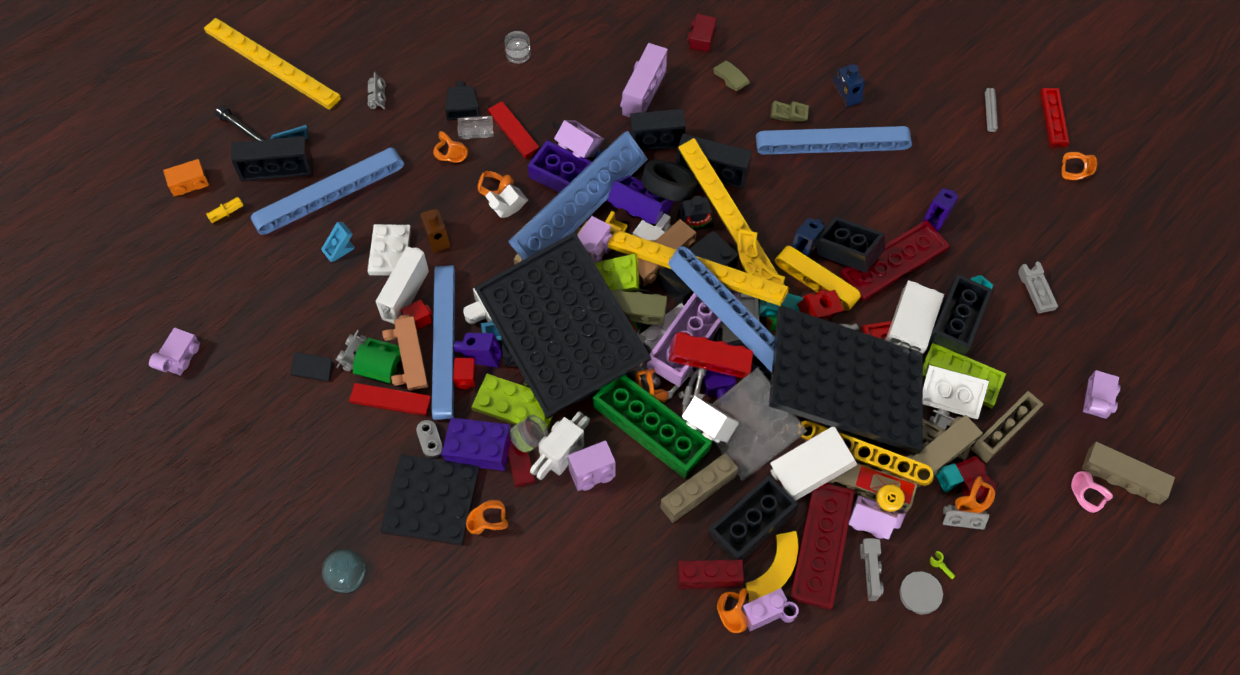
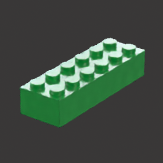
M626 375L603 387L593 397V407L684 479L690 475L711 450V440L703 436L698 430L688 426L685 420Z

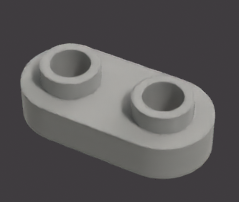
M430 420L421 421L417 425L416 432L423 453L427 458H438L442 454L443 446L436 425ZM425 427L430 428L428 431H423ZM432 444L436 445L433 449L429 448Z

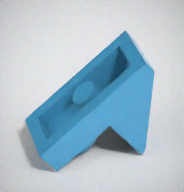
M343 222L336 223L321 248L330 262L336 261L355 248L349 241L353 234Z

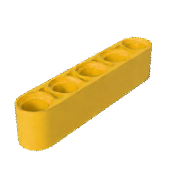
M786 246L775 259V263L779 268L815 292L827 289V292L836 290L845 311H849L861 297L860 292L855 287L791 246Z

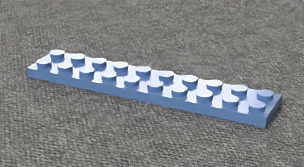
M626 131L621 134L508 241L522 260L573 233L608 199L614 181L627 175L631 176L648 160L630 133Z

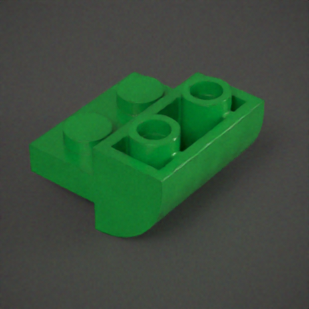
M367 338L364 345L360 344L357 349L353 363V374L390 383L392 380L391 376L396 374L397 364L401 359L399 345Z

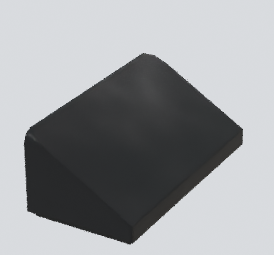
M295 352L291 375L329 382L335 364L331 358Z

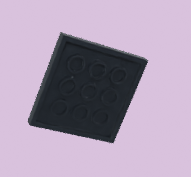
M400 454L380 530L381 533L463 546L467 529L466 521L471 511L480 467Z

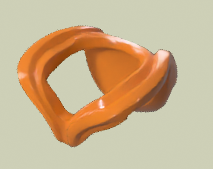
M439 132L438 135L441 141L434 148V156L441 161L454 163L463 161L468 155V148L461 142L452 141L445 132ZM447 141L449 146L448 153L443 155L438 150Z
M1079 152L1066 153L1062 160V177L1067 180H1079L1093 175L1097 168L1096 156L1084 155ZM1073 158L1081 159L1084 162L1083 171L1077 174L1066 172V160Z
M485 171L480 177L478 191L484 196L490 191L482 186L484 177H491L500 181L498 190L491 191L499 195L509 184L513 186L514 180L508 174L502 177L498 173Z
M655 369L638 371L635 374V383L643 388L641 374L647 373V381L650 388L648 393L661 403H665L669 398L668 392L663 389L654 390L652 375Z
M981 476L977 477L970 496H961L956 499L955 506L957 510L975 513L983 512L992 505L995 499L994 488L984 482ZM980 486L989 489L988 496L983 503L976 501V494Z
M489 500L473 509L466 521L468 531L471 534H481L484 529H507L509 525L505 519L506 511L503 502ZM489 508L501 509V522L493 524L487 522L483 516L484 511Z
M746 588L740 590L739 594L735 592L723 593L717 603V610L722 623L733 633L744 632L748 626L747 617L741 610L747 595ZM727 597L739 599L732 610H725Z

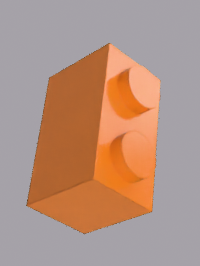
M199 159L163 170L167 185L174 197L209 186L204 168Z

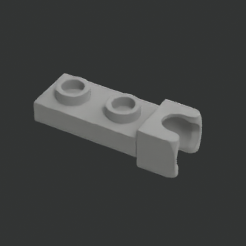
M1037 261L1031 270L1026 264H1023L1018 274L1022 283H1025L1037 312L1043 313L1056 310L1058 305L1045 279L1041 263Z
M863 539V544H860L861 559H865L868 601H877L883 594V582L879 580V574H881L882 570L881 561H878V557L881 554L880 539Z

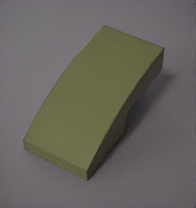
M724 61L713 68L714 74L724 79L726 86L735 91L749 84L747 77L728 61Z
M773 101L770 118L789 122H804L808 119L809 106L792 101L791 105Z

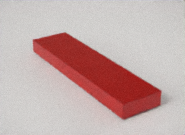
M1042 88L1040 94L1050 147H1068L1069 138L1059 88Z
M502 101L488 108L490 116L525 159L540 150L537 143Z
M354 383L349 401L352 404L427 416L431 396Z

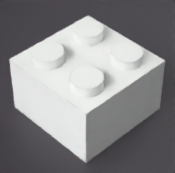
M694 396L682 416L687 420L686 424L699 430L703 436L717 443L720 440L727 443L739 424L734 418Z

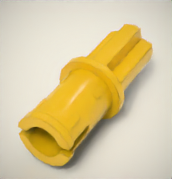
M236 197L223 205L221 203L220 207L206 213V215L213 224L226 215L229 216L230 213L243 207V203L239 197Z

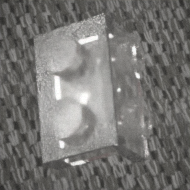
M493 116L458 118L457 131L459 139L494 137Z

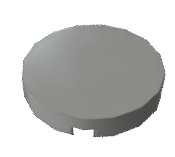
M922 571L913 572L907 575L901 583L899 590L900 599L907 609L916 612V614H930L942 603V586L929 573Z

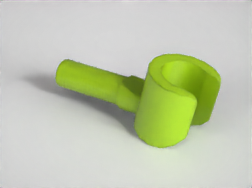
M936 551L935 555L939 561L931 556L930 564L933 567H940L953 579L955 575L943 562V554Z

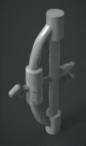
M698 368L693 373L688 386H686L685 394L683 391L678 394L680 399L683 398V414L694 396L702 400L705 394H699L702 379L706 373L705 369ZM698 376L694 395H692L694 389L693 385Z

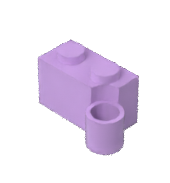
M173 328L160 351L152 354L150 357L149 366L163 372L169 371L181 376L183 371L188 368L193 355L198 352L200 342L194 334Z
M1095 370L1088 379L1083 412L1105 419L1111 413H1115L1118 406L1116 396H1118L1121 387L1118 385L1119 377Z
M858 495L850 516L849 525L858 531H867L877 538L889 540L893 528L899 529L901 527L906 511L900 508L895 512H888L882 510L877 502Z
M780 588L743 605L741 610L747 617L749 631H752L778 618L787 623L794 621L799 611L798 606L794 602H786L787 599ZM784 609H792L794 615L787 616L784 613Z

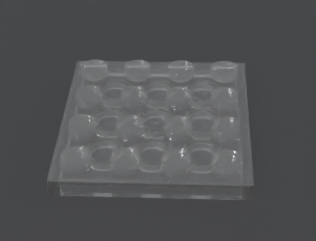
M758 367L712 404L739 422L727 443L721 440L719 443L714 442L723 454L726 453L738 467L737 474L743 481L807 432L795 414L769 407L771 383Z

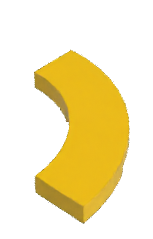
M739 228L738 254L746 273L783 285L785 277L771 271L761 261L757 250V233Z
M796 531L775 536L776 555L773 564L761 577L745 584L749 602L782 588L790 578L798 556Z

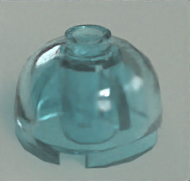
M348 549L332 552L327 556L322 566L324 582L331 590L340 593L351 592L358 588L366 573L365 563L361 557Z

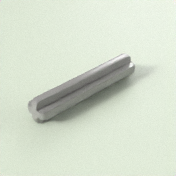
M987 88L985 91L987 130L989 132H996L998 129L996 93L994 88Z

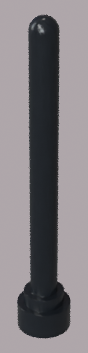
M222 105L216 110L215 115L221 121H229L253 140H265L232 116L231 110L226 106Z

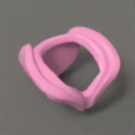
M1081 471L1074 475L1071 488L1079 504L1085 510L1092 513L1098 512L1104 507L1106 501H1110L1113 498V494L1108 489L1093 482V477L1089 472ZM1088 488L1096 489L1105 497L1098 506H1095L1085 500V490Z

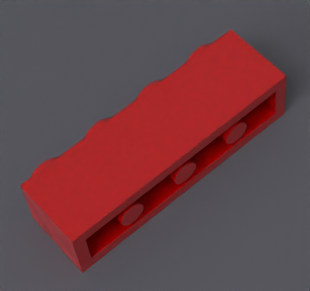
M679 332L672 338L668 361L745 379L751 371L753 350H749L745 346L728 345L725 341L715 342L707 337L690 336L689 333Z

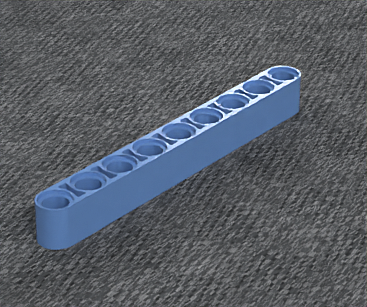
M906 126L761 131L756 134L757 152L764 155L906 150L912 146L910 129Z
M388 148L252 214L251 221L259 234H268L400 170L404 162L395 148Z
M678 247L668 261L670 268L749 350H753V354L772 372L775 337L688 248Z
M454 265L435 266L432 417L433 420L454 418Z

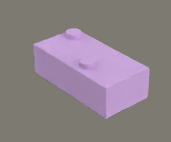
M648 43L640 60L636 61L634 72L622 93L620 104L622 115L630 117L631 113L647 111L666 73L668 49Z

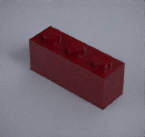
M742 560L678 561V589L742 587L744 581Z

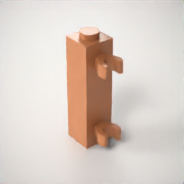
M410 315L399 316L397 320H394L395 329L382 331L385 341L398 338L405 373L403 375L391 376L394 386L407 383L409 391L427 388L429 386L415 319L413 316L410 317Z

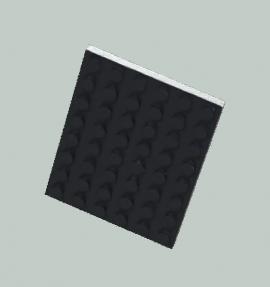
M576 232L569 234L474 287L547 419L652 360Z
M781 305L777 312L769 407L919 454L923 450V353Z

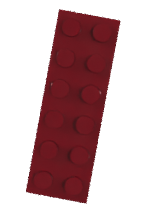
M925 220L885 244V250L866 273L847 267L840 272V276L845 282L860 292V299L863 302L949 249L950 245Z
M825 483L811 492L790 594L791 600L832 610L855 490Z

